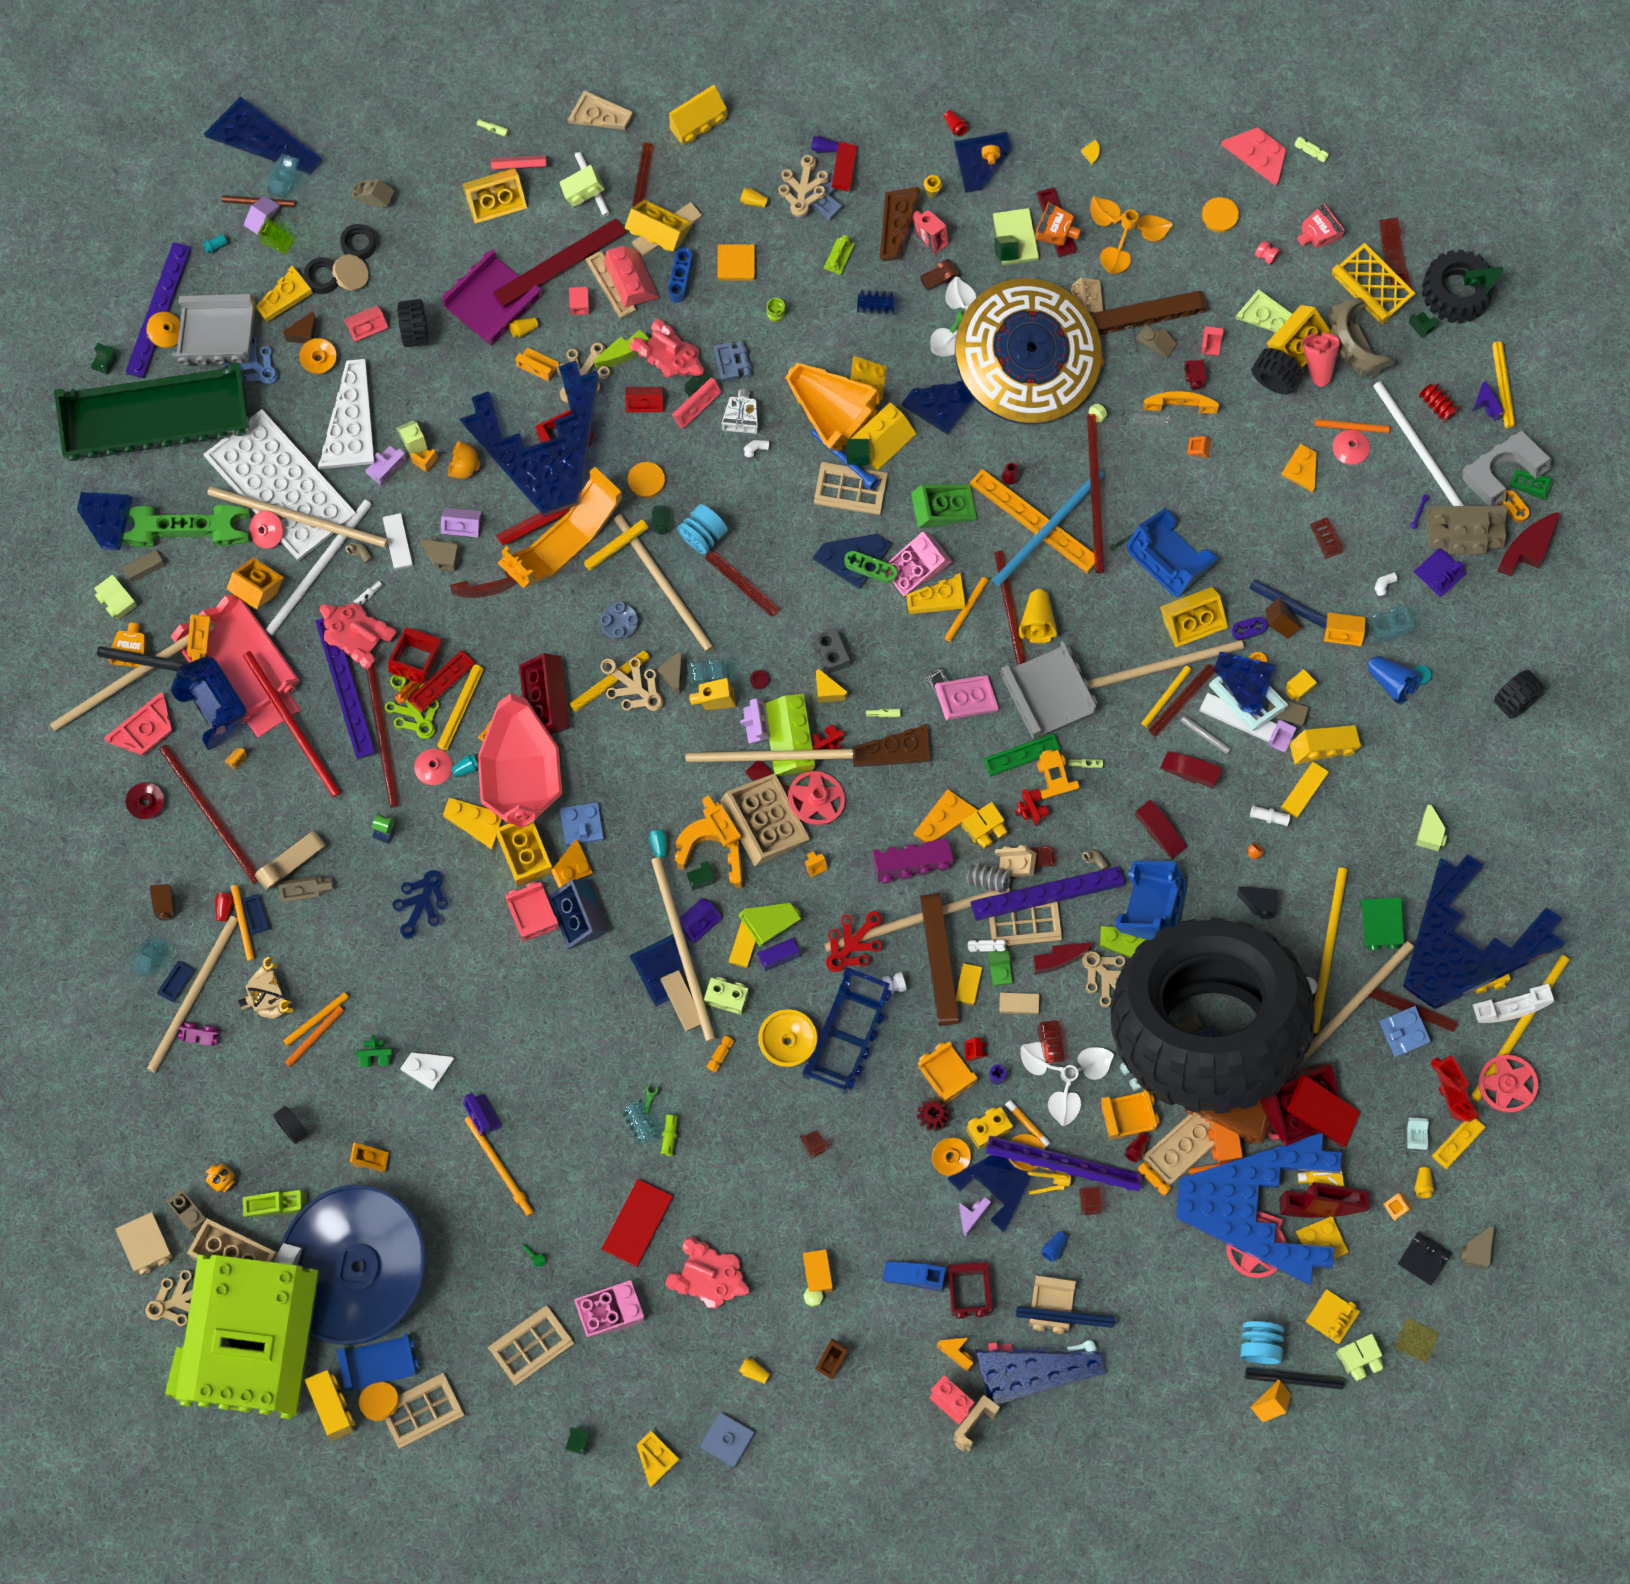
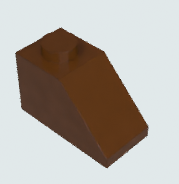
M170 884L150 885L155 917L161 921H167L171 917H176L175 894Z

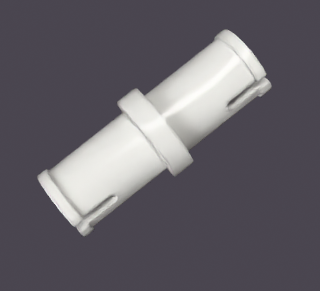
M1255 805L1251 808V818L1265 820L1269 824L1273 822L1288 826L1290 814L1274 811L1273 808L1265 809Z

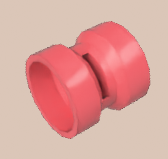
M1264 240L1256 250L1255 256L1265 258V262L1272 265L1278 257L1280 249L1272 248L1270 243Z

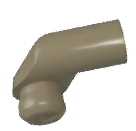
M351 543L345 548L348 554L360 556L365 564L373 560L363 544Z
M1088 850L1082 853L1081 858L1084 862L1096 864L1100 870L1109 868V865L1099 852Z

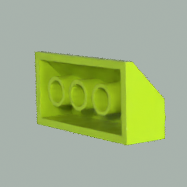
M804 694L785 695L765 703L771 751L813 750ZM772 760L776 776L802 774L813 771L815 767L814 760Z

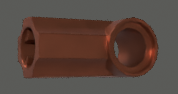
M946 259L940 262L935 269L920 275V279L924 288L928 291L944 282L946 284L950 283L956 276L959 277V273L952 261Z

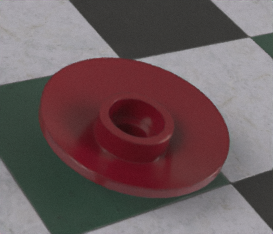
M143 782L136 784L126 795V808L135 818L143 820L153 818L163 808V793L158 786L152 783ZM148 800L149 804L144 806L142 805L143 801Z

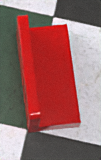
M626 387V413L663 412V387Z

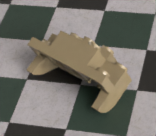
M1354 298L1331 307L1329 321L1333 326L1330 334L1339 338L1340 347L1338 355L1345 364L1349 365L1350 369L1353 368L1355 372L1359 373L1360 377L1369 374L1371 379L1379 377L1381 369L1395 364L1390 356L1373 354L1358 323H1353L1351 319L1354 317L1353 313L1366 307L1362 298Z
M1430 506L1426 510L1428 548H1441L1448 551V554L1459 555L1486 554V550L1490 548H1504L1506 538L1504 525L1507 513L1506 506ZM1442 524H1448V529L1442 526Z

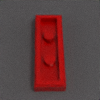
M839 141L831 188L849 191L857 145Z

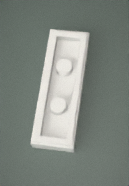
M401 513L382 517L394 570L412 567Z

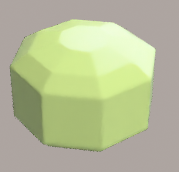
M1094 404L1088 411L1090 417L1095 422H1102L1107 417L1106 409L1101 404Z
M808 1288L804 1294L805 1303L811 1307L819 1306L824 1298L822 1291L809 1292Z

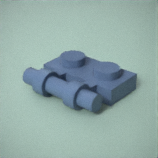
M744 341L737 342L738 348L735 349L732 348L731 342L713 346L721 382L739 379V371L744 372V377L746 378L752 376V366L748 362V349L745 347ZM736 356L740 357L741 363L736 364Z

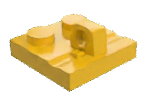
M1333 1217L1326 1218L1295 1232L1301 1245L1334 1247V1259L1349 1253Z

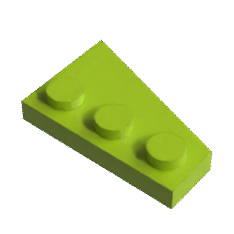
M1101 926L1100 947L1130 958L1135 953V949L1145 940L1120 933L1116 927Z

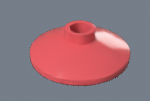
M1346 430L1335 437L1333 452L1337 459L1345 464H1359L1367 458L1370 452V444L1366 436L1361 432ZM1349 443H1354L1355 446L1351 447Z
M271 511L257 513L250 523L252 540L261 548H273L278 545L283 537V524L280 518Z
M428 749L417 757L414 770L418 779L423 783L438 785L450 777L453 765L451 758L446 752L440 749ZM435 762L436 766L430 767V763Z

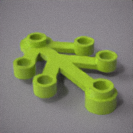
M395 675L391 677L392 688L400 692L406 686V679ZM397 681H402L400 686L395 685ZM408 699L405 701L408 708L396 705L391 701L385 704V710L388 714L398 713L414 717L417 722H408L402 717H397L394 720L396 729L401 730L405 728L416 731L418 737L422 739H429L434 735L435 727L432 724L435 711L439 709L437 700L434 702L437 704L435 708L428 707L425 719L408 702ZM393 705L394 709L388 710L387 707ZM398 721L403 722L401 726L396 725ZM427 727L429 731L427 733H423L422 729Z

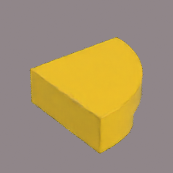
M1097 140L1081 149V153L1093 165L1097 161L1100 151Z

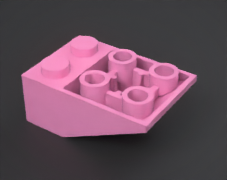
M923 531L894 556L888 564L893 565L897 570L896 579L893 582L903 596H906L942 572L953 561L934 536L929 532ZM888 570V572L886 573L888 577L889 575H891L890 570Z
M631 1280L574 1299L587 1337L622 1330L644 1322V1316Z

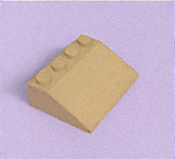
M775 773L729 790L720 800L724 810L739 832L740 840L754 867L769 862L810 840L800 819L791 810L788 797Z

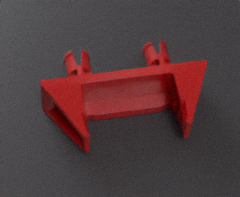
M1451 1055L1444 1060L1438 1057L1434 1058L1430 1065L1437 1072L1441 1084L1439 1091L1446 1099L1451 1117L1455 1120L1471 1122L1479 1114L1469 1101L1466 1090L1469 1083L1462 1070Z

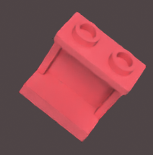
M532 882L526 888L521 890L514 889L505 896L523 942L559 928L556 916H554L541 882Z
M945 1375L931 1389L933 1394L929 1398L958 1425L973 1410L974 1402Z

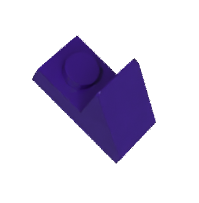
M1484 381L1473 411L1485 407L1487 415L1492 417L1494 421L1501 419L1504 411L1487 381Z

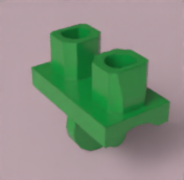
M371 1035V1041H364V1047H371V1049L357 1050L356 1057H359L360 1067H371V1056H378L379 1066L390 1065L393 1048H376V1046H384L383 1040H376V1036Z

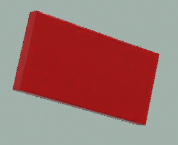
M1301 1075L1287 1108L1289 1113L1318 1132L1323 1133L1324 1136L1341 1147H1346L1360 1114V1111L1304 1075Z
M637 1179L601 1250L637 1267L673 1196Z

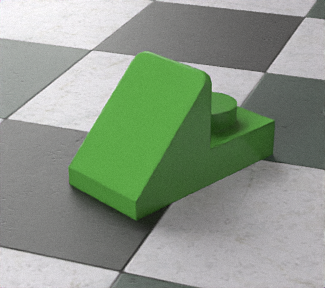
M1007 947L1004 951H997V949L995 951H988L993 987L1011 985L1010 956Z

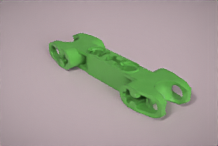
M217 505L214 507L213 515H155V508L150 506H136L119 511L121 520L135 523L131 531L118 534V542L120 544L152 547L154 546V537H213L212 543L216 546H232L249 542L248 533L233 529L236 521L250 518L249 509L242 507ZM164 524H169V526H168L167 528H165V529H162V528H161L162 525H164ZM201 524H207L206 527L199 528Z

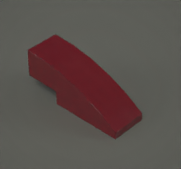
M1167 752L1160 767L1161 770L1214 789L1222 770L1221 767L1209 762L1173 752Z
M1151 799L1136 810L1135 817L1144 825L1148 834L1171 859H1174L1187 848L1176 830Z
M1091 942L1052 946L1051 954L1034 955V975L1049 973L1071 965L1090 951Z

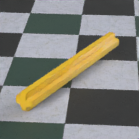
M1498 341L1493 343L1492 348L1501 406L1504 411V426L1512 428L1515 426L1506 360L1503 343Z
M645 650L633 657L638 658L641 665L650 659ZM636 660L631 662L633 667H637L639 664ZM629 661L618 668L626 676L632 672ZM609 674L570 702V707L573 711L577 712L620 680Z
M473 665L437 744V747L441 750L446 751L450 746L484 671L480 665Z

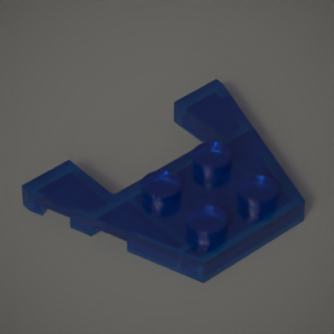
M992 1155L955 1175L949 1176L947 1180L959 1192L975 1178L1004 1205L990 1219L1003 1233L1031 1178L1024 1170L1015 1167L1008 1158Z

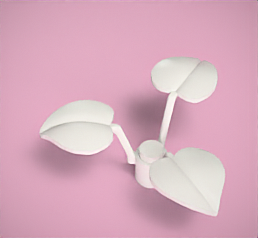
M956 276L946 290L945 299L952 309L962 307L966 311L976 299V294L968 284ZM939 328L934 331L930 340L931 351L941 357L954 355L957 330L954 334L946 328Z
M1045 1043L1023 1044L1020 1050L1023 1065L1030 1073L1043 1075L1047 1067L1061 1072V1078L1066 1082L1064 1093L1060 1091L1055 1092L1048 1100L1049 1112L1061 1126L1071 1123L1080 1111L1081 1101L1078 1094L1068 1093L1071 1082L1078 1077V1072L1083 1070L1087 1078L1093 1080L1100 1079L1107 1074L1114 1056L1112 1052L1103 1048H1087L1078 1056V1063L1081 1067L1076 1068L1073 1065H1068L1062 1068L1050 1065L1054 1059V1053L1052 1048Z

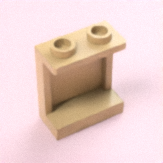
M152 1212L115 1229L136 1275L148 1274L151 1272V1268L157 1265L159 1267L165 1266L173 1258Z
M1036 1276L1031 1307L1071 1312L1076 1281ZM1030 1319L1029 1326H1032L1033 1330L1036 1331L1052 1329L1053 1333L1064 1334L1065 1331L1069 1332L1070 1323Z
M983 1395L955 1432L953 1440L956 1443L954 1445L963 1452L965 1450L970 1452L973 1442L966 1438V1436L983 1413L994 1420L999 1413L1000 1407Z

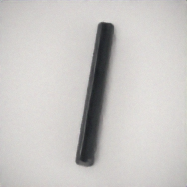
M99 646L97 649L98 657L182 673H187L189 670V664L183 661Z
M1246 1368L1245 1378L1250 1380L1268 1382L1280 1380L1286 1384L1341 1390L1345 1386L1344 1378L1257 1368Z

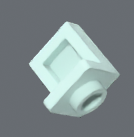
M1409 1118L1407 1125V1148L1427 1150L1428 1119Z

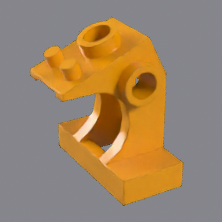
M1058 750L1043 752L1037 762L1038 770L1040 773L1044 772L1047 788L1039 790L1042 799L1079 788L1077 780L1067 781L1064 770L1066 761L1063 754L1060 755ZM1058 767L1061 777L1051 780L1049 769Z

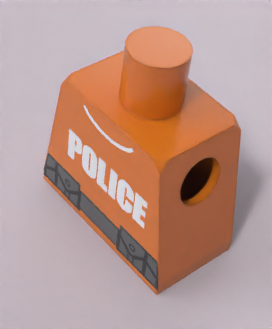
M1048 202L1036 229L1035 240L1064 245L1067 237L1078 240L1081 229L1072 226L1074 221L1073 215Z

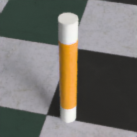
M1011 1100L1005 1104L1032 1135L1043 1143L1045 1148L1051 1144Z

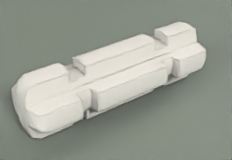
M1003 939L996 941L979 940L978 942L977 940L968 941V949L970 952L977 950L995 951V949L997 951H1004L1006 949V942Z

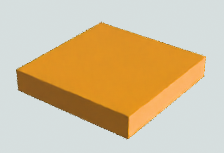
M718 244L717 279L754 281V244Z

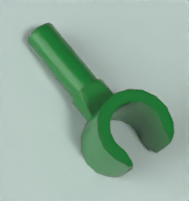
M526 1244L522 1246L536 1267L546 1264L542 1253L535 1256L534 1252Z

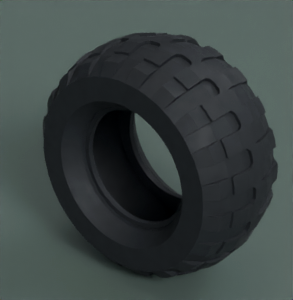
M1210 918V920L1200 921L1191 919L1182 921L1181 925L1173 928L1168 926L1157 931L1152 940H1144L1135 949L1132 957L1127 959L1116 981V988L1111 998L1112 1036L1116 1042L1118 1054L1128 1071L1133 1074L1138 1084L1144 1090L1155 1092L1160 1101L1171 1106L1174 1104L1184 1106L1185 1110L1200 1113L1201 1110L1214 1111V1114L1228 1113L1229 1109L1253 1107L1263 1097L1271 1098L1281 1090L1286 1081H1290L1294 1077L1313 1039L1315 1022L1313 993L1294 954L1288 947L1280 946L1277 938L1271 933L1258 931L1253 928L1252 924L1242 921L1236 923L1225 921V918ZM1218 993L1242 1000L1254 1010L1257 1016L1247 1027L1234 1034L1223 1037H1202L1179 1028L1170 1020L1168 1014L1177 1004L1189 997L1199 994Z

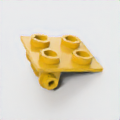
M853 356L850 380L872 386L879 392L880 400H883L887 366Z
M1326 1289L1305 1322L1339 1344L1360 1311L1356 1309V1305L1352 1302L1348 1304Z

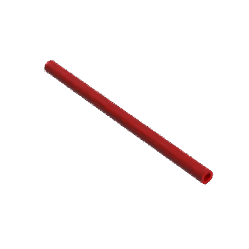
M246 652L243 658L333 798L338 796L341 792L252 652Z

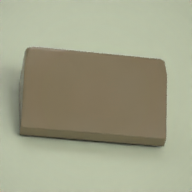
M154 550L122 568L130 582L133 583L165 565L158 552Z
M1284 700L1288 707L1278 714L1276 718L1303 726L1309 707ZM1271 702L1269 704L1267 713L1271 711L1273 708H1275V706Z

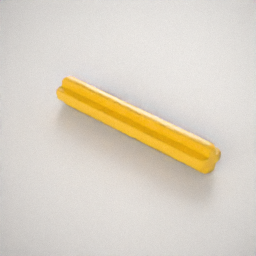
M643 519L585 560L584 565L589 571L647 530L648 525Z

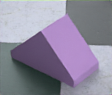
M264 195L251 205L244 226L260 235L280 205Z

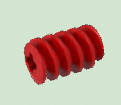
M1439 383L1435 385L1429 384L1420 392L1419 397L1424 398L1423 402L1425 404L1429 403L1428 407L1433 409L1434 414H1438L1440 420L1443 419L1444 424L1456 414L1459 405L1453 407L1454 400L1447 401L1450 396L1449 394L1442 396L1444 389L1437 390L1440 385Z

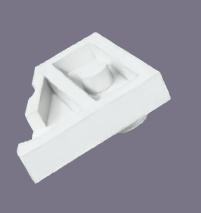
M411 1053L400 1069L426 1087L434 1090L453 1063L454 1058Z

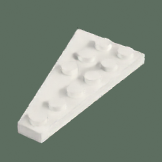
M365 359L346 361L340 390L337 394V401L328 427L325 445L322 449L321 460L318 464L319 470L375 464Z

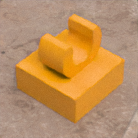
M814 851L806 854L809 860L804 862L810 878L828 870L822 853L817 856Z

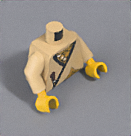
M267 957L264 959L263 965L255 972L245 986L248 996L238 999L241 1010L253 1006L256 1015L276 1019L285 1014V1012H293V1008H287L288 1004L292 1003V1001L284 1000L276 976L271 971V969L277 968L278 964H271V960L274 957Z

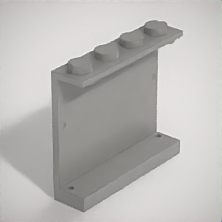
M1063 641L1058 649L1010 669L1008 665L1001 668L1000 675L1033 740L1094 714L1096 711V698L1094 695H1090L1088 691L1089 685L1085 678L1082 679L1080 667L1077 662H1073L1071 658L1073 656L1069 646H1065Z

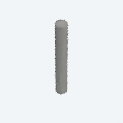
M1184 716L1180 722L1225 754H1228L1231 750L1229 746L1188 717Z

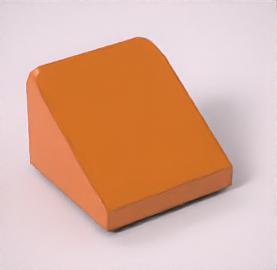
M1207 436L1190 437L1187 455L1209 458L1212 441Z

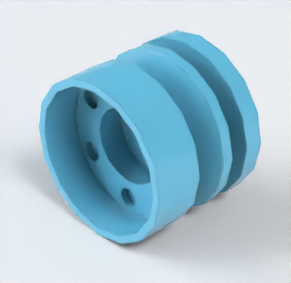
M699 504L690 513L692 519L685 518L683 520L684 523H681L677 530L692 548L701 554H707L709 548L714 546L713 539L720 540L728 530L725 523L714 511L703 504Z
M1266 1321L1243 1323L1242 1330L1245 1332L1242 1333V1338L1250 1342L1241 1344L1240 1359L1261 1364L1281 1363L1283 1348L1274 1344L1284 1341V1337L1280 1335L1284 1334L1285 1328Z

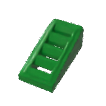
M1520 470L1515 471L1510 483V487L1544 500L1548 499L1553 486L1552 478L1540 476L1535 479L1530 473ZM1520 476L1524 477L1521 484L1518 483ZM1527 479L1530 480V483H1529L1528 486L1525 485L1526 482H1527Z

